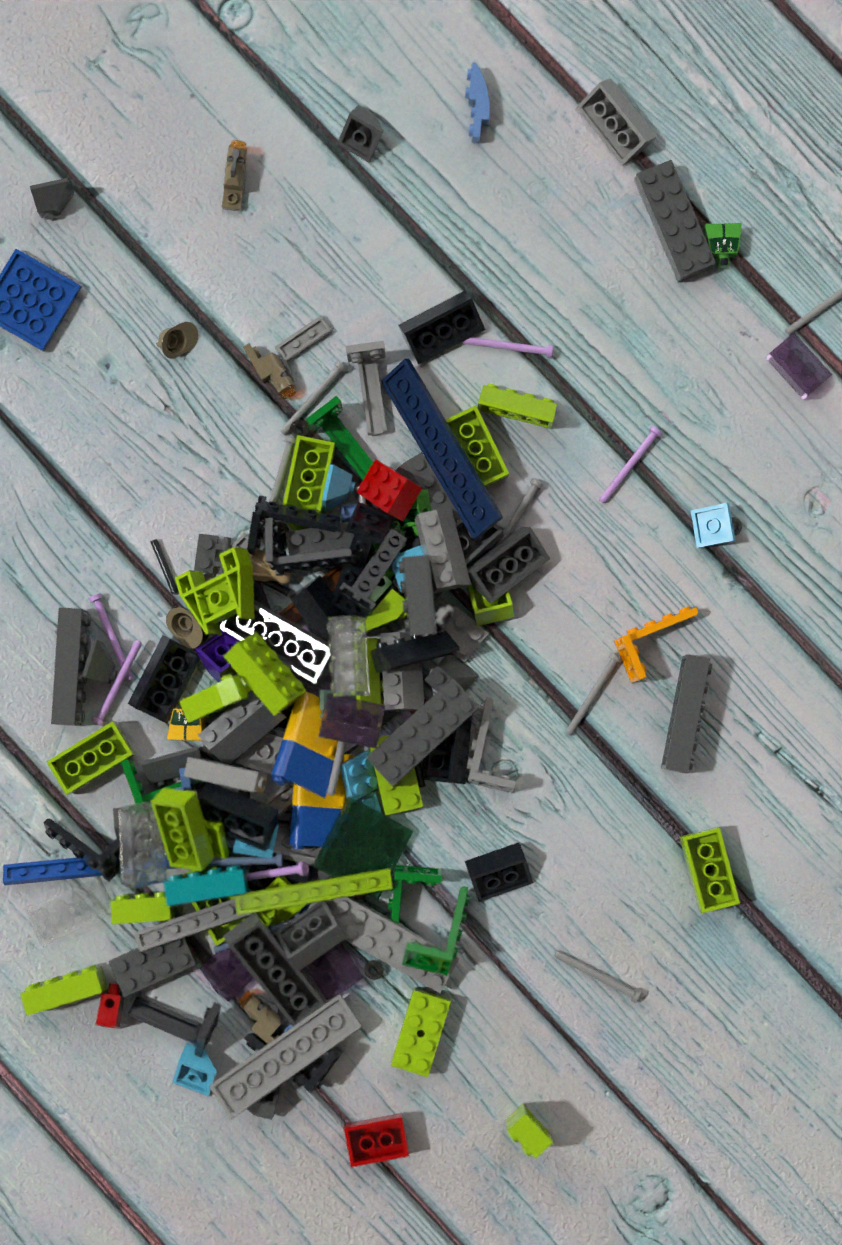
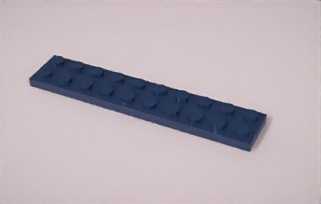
M409 358L404 359L381 380V383L472 538L478 539L499 522L503 516Z

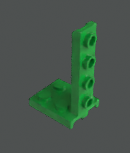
M336 395L306 418V421L312 432L323 429L330 440L335 442L337 449L359 477L364 480L373 462L337 417L341 414L343 407L341 400Z
M128 759L121 761L136 806L138 807L145 803L151 806V800L162 789L141 796L144 790L141 781H136L134 775L138 773L134 762L130 763ZM193 779L194 785H191V790L197 789V784L203 783L205 786L207 782ZM178 782L164 788L174 789L182 787V784Z
M396 865L395 879H392L393 889H390V891H393V899L389 898L388 910H392L391 918H389L391 921L399 923L402 880H406V883L418 884V881L426 882V885L436 886L437 883H442L441 868Z
M462 886L460 888L446 951H442L437 947H425L417 942H407L402 965L448 976L452 958L456 959L458 947H455L456 941H460L463 931L459 929L460 923L464 924L467 912H463L464 906L468 907L470 895L467 894L468 887Z

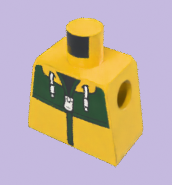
M173 709L167 740L202 741L198 734L206 729L205 717L188 723L183 709Z

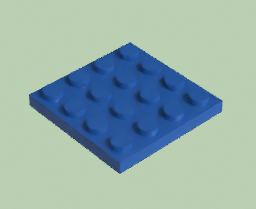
M15 249L0 273V327L44 352L80 292L81 285L20 250Z

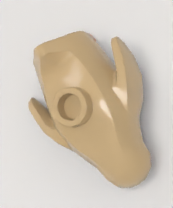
M256 549L254 555L249 554L253 566L254 580L261 582L276 581L281 584H287L291 581V572H284V575H276V570H272L270 563L265 562V552Z

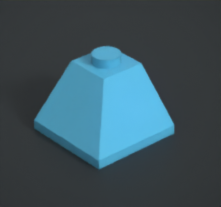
M332 464L329 465L322 498V512L324 513L349 498V494L354 492L355 482L352 481V474Z
M186 1043L178 1061L172 1083L209 1096L211 1091L209 1085L214 1082L217 1071L205 1049L201 1058L194 1055L196 1045Z

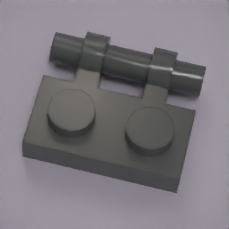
M199 534L194 571L214 574V567H219V575L223 574L224 570L221 560L215 561L217 550L223 553L231 549V538L224 537L223 544H218V536Z

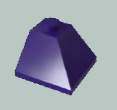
M221 630L222 635H214L195 649L209 674L218 683L226 675L232 674V676H235L237 674L223 656L239 640Z

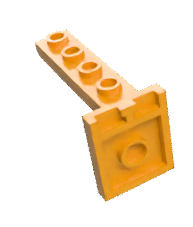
M687 606L679 610L680 614L675 616L672 613L661 617L662 621L656 623L655 620L644 624L645 628L638 630V627L627 630V635L614 640L631 683L645 678V673H647L644 663L639 660V650L635 644L633 645L632 641L696 616L698 614L697 607L690 609Z

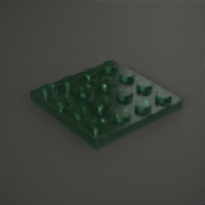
M348 796L313 867L334 878L390 868L392 875L413 831ZM383 891L365 894L379 900Z

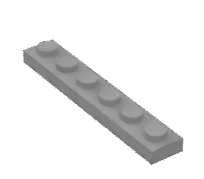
M235 899L134 932L139 950L143 951L252 913L237 915Z

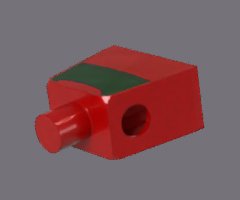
M109 983L108 993L101 994L96 1025L120 1029L124 997L119 996V984ZM114 1000V1006L109 1008V1002Z

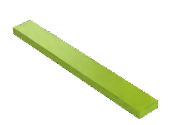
M388 868L252 891L234 896L237 915L389 890L393 889L391 870Z

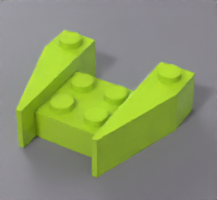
M233 547L219 554L224 573L207 582L203 572L188 570L175 577L181 598L206 635H222L218 622L236 613L240 619H254L253 566L247 549Z
M232 674L222 677L221 682L179 702L187 722L190 723L204 717L207 719L214 716V714L228 710L236 702L248 698L247 693L252 689L240 675L232 676Z

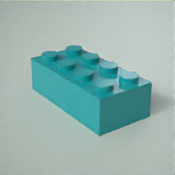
M235 865L227 867V871H221V868L208 870V874L203 875L202 871L189 873L188 877L184 878L182 874L170 876L167 881L163 882L167 906L247 893L249 886L246 868Z

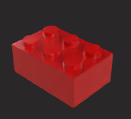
M375 459L364 480L361 482L357 493L386 513L403 521L422 487Z
M402 1113L344 1124L351 1167L409 1156Z

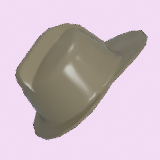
M191 322L179 323L172 328L164 329L160 333L156 345L161 348L167 358L174 359L195 346L199 336L198 329Z
M180 607L171 609L166 616L168 629L182 645L190 649L197 648L203 640L202 627L190 610Z

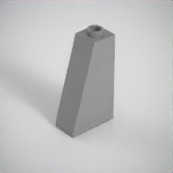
M188 757L184 777L257 793H264L268 775L229 764Z

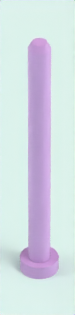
M475 337L462 342L469 345L547 355V358H552L553 345L541 347Z
M654 426L649 429L651 433L600 497L602 503L607 502L656 437H661L663 433Z
M99 593L88 599L90 603L95 605L122 668L126 659L100 600L103 597ZM130 669L125 677L127 681L133 680Z
M136 640L98 716H94L92 719L94 723L101 726L105 725L106 721L104 719L142 645L141 641Z
M303 861L299 862L297 866L247 873V880L251 881L297 873L300 876L308 874L309 867Z

